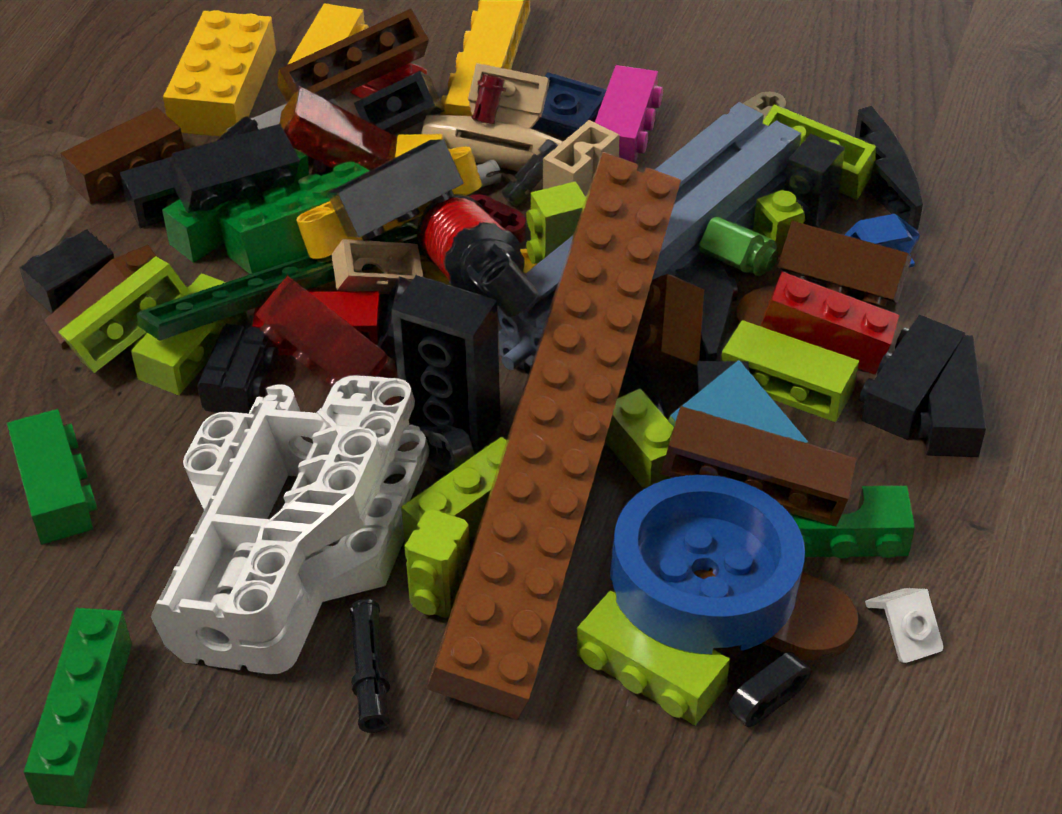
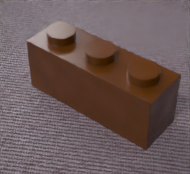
M156 107L60 154L67 182L84 199L92 204L123 189L120 172L172 157V153L185 150L181 128Z
M791 221L777 267L790 275L809 282L810 279L825 283V288L847 295L849 290L864 294L862 301L886 307L887 301L898 304L912 257L907 252Z

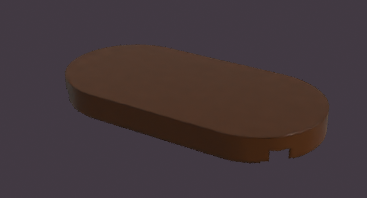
M712 568L709 571L697 570L693 572L702 579L715 577ZM802 572L795 607L790 618L776 634L764 641L763 644L784 653L792 652L798 658L804 660H821L822 655H829L833 653L832 657L846 651L854 639L858 624L856 608L851 599L842 590L826 581Z

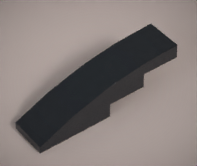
M872 106L859 109L855 138L876 146V156L873 163L869 191L891 214L898 215L918 231L923 202L917 177L907 154L891 128Z

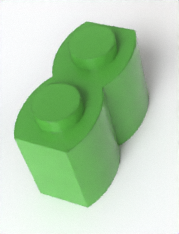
M714 217L709 221L699 244L701 253L740 271L750 272L756 276L769 272L774 267L778 258L777 243L774 240L721 217Z

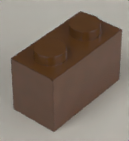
M668 273L652 279L634 340L633 361L670 376L697 367V361H699L704 289Z

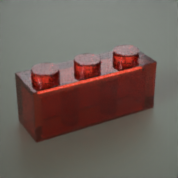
M301 86L298 87L281 111L279 124H281L293 148L331 168L341 163L355 162L368 170H372L395 158L396 136Z
M288 275L255 314L263 323L259 330L277 345H280L284 340L295 348L296 351L292 356L308 370L312 371L317 366L329 375L324 382L331 388L337 381L347 376L376 377L389 361L387 354Z

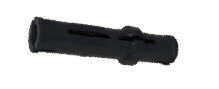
M362 599L354 602L352 608H350L355 660V675L352 677L351 685L353 694L357 696L359 729L367 733H377L385 730L387 724H390L386 693L390 689V678L384 671L379 617L380 606L374 600Z

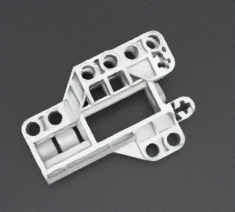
M347 376L333 385L322 409L320 408L317 413L300 412L293 390L286 385H273L266 388L267 396L256 398L249 414L219 412L205 419L183 460L184 468L204 512L191 534L178 563L174 567L151 615V619L166 648L185 663L198 664L199 660L202 659L207 666L240 670L242 665H246L248 671L279 674L287 671L297 661L322 602L386 586L405 540L401 506L410 501L430 451L426 437L420 431V428L409 425L408 419L415 404L409 383L397 378ZM395 396L404 397V399L397 404H383L389 398ZM301 436L311 438L313 444L305 441ZM405 443H419L413 450L406 452L398 451V448ZM390 475H405L401 481L395 484L384 483L385 479ZM298 476L291 491L286 492L283 497L285 500L283 508L269 520V514L287 477ZM333 542L337 543L334 546H327Z

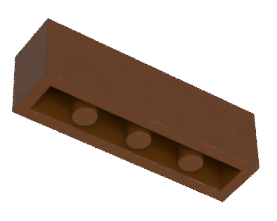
M412 8L279 68L277 85L293 115L297 116L424 57L429 39Z
M680 406L660 474L672 478L686 475H713L738 480L765 492L778 501L789 513L837 527L849 499L857 458Z

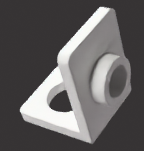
M904 588L865 601L867 608L885 609L900 662L907 663L943 650V643L928 589Z

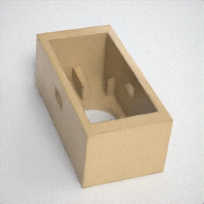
M342 239L332 253L337 291H379V293H390L399 276L411 281L416 275L423 277L418 244ZM366 264L376 265L380 268L382 274L362 273V267Z

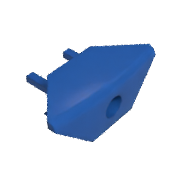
M896 214L860 220L845 234L849 237L907 252L909 255L920 237L919 232ZM911 259L909 268L915 266L913 259Z

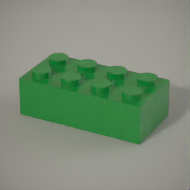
M345 162L336 165L331 173L322 176L318 174L308 175L299 179L298 184L286 189L284 187L272 188L263 192V197L253 201L239 200L228 204L225 211L215 214L228 257L246 272L253 274L309 255L296 221L297 217L310 209L329 202L330 199L327 192L370 170L355 162Z

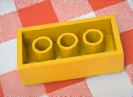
M218 10L203 11L163 95L166 115L181 128L182 133L220 137L227 131L226 129L232 127L241 118L249 117L276 53L272 17L258 16L252 13H225Z

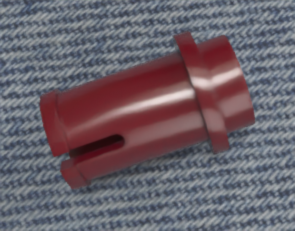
M483 74L482 81L478 80L477 85H480L472 119L495 124L501 93L506 92L507 89L503 87L504 79Z

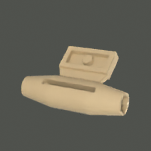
M476 63L468 97L472 114L474 113L480 85H477L478 80L482 81L483 74L505 80L503 87L507 89L506 92L501 93L495 124L472 119V116L427 115L421 133L443 134V139L448 149L462 146L470 147L475 163L483 164L489 160H495L499 168L517 172L533 154L538 155L540 153L538 149L547 139L554 141L558 145L563 142L531 129L539 118L542 117L550 82L549 78Z

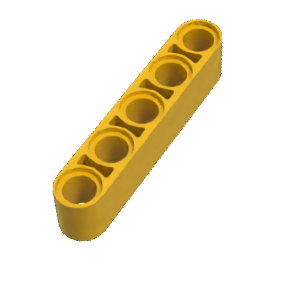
M462 146L450 149L449 152L464 183L452 189L453 193L469 195L480 189L482 182L471 148ZM331 201L302 213L296 219L307 252L312 259H320L332 255L342 239L363 240L362 237H347ZM431 201L418 207L420 213L417 216L401 223L394 219L383 225L385 231L421 216Z

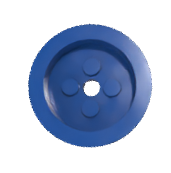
M713 475L674 477L645 488L636 494L623 508L615 526L610 580H612L617 595L616 602L621 611L634 626L654 640L679 650L700 654H712L713 648L739 646L740 651L770 639L790 618L795 607L805 561L804 541L797 523L789 512L778 501L756 487L738 480ZM712 568L715 577L702 579L693 572L697 570L709 571Z

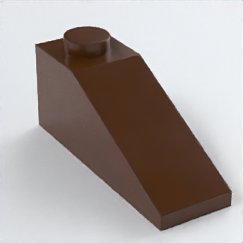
M149 245L110 260L44 320L46 327L62 350L70 346L58 331L153 259L156 254Z

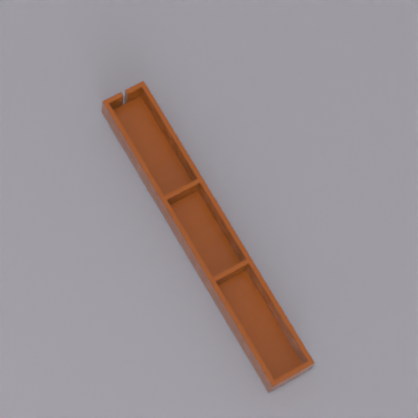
M605 152L602 153L592 178L426 687L428 690L516 720L521 715L532 692L681 183L679 178L648 167L645 168L644 173L637 171L638 164Z

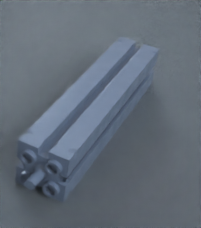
M738 102L730 109L729 114H723L657 167L656 171L679 178L681 183L652 279L667 273L675 276L676 269L712 264L716 259L701 253L699 244L709 221L714 217H721L751 230L754 227L756 199L785 189L788 158L800 146L801 133L778 121L767 126L763 124L764 114ZM573 236L525 273L527 279L538 290V294L524 311L516 316L507 317L498 307V320L502 327L499 331V355L502 356V363L508 370H514L517 366L525 370L528 366L532 365Z

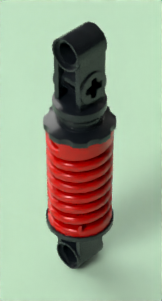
M454 194L453 197L439 204L432 205L430 203L422 215L419 216L417 227L419 246L425 256L438 266L448 278L451 286L497 300V306L507 317L518 315L535 300L538 290L523 272L525 262L520 252V242L514 234L498 224L475 199L462 194Z

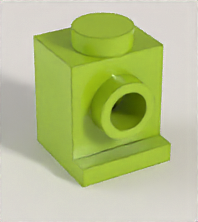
M783 189L756 199L753 231L774 240L777 243L776 250H778V255H781L791 221L804 223L805 221L804 211L801 205L796 202V196L792 192L784 191Z

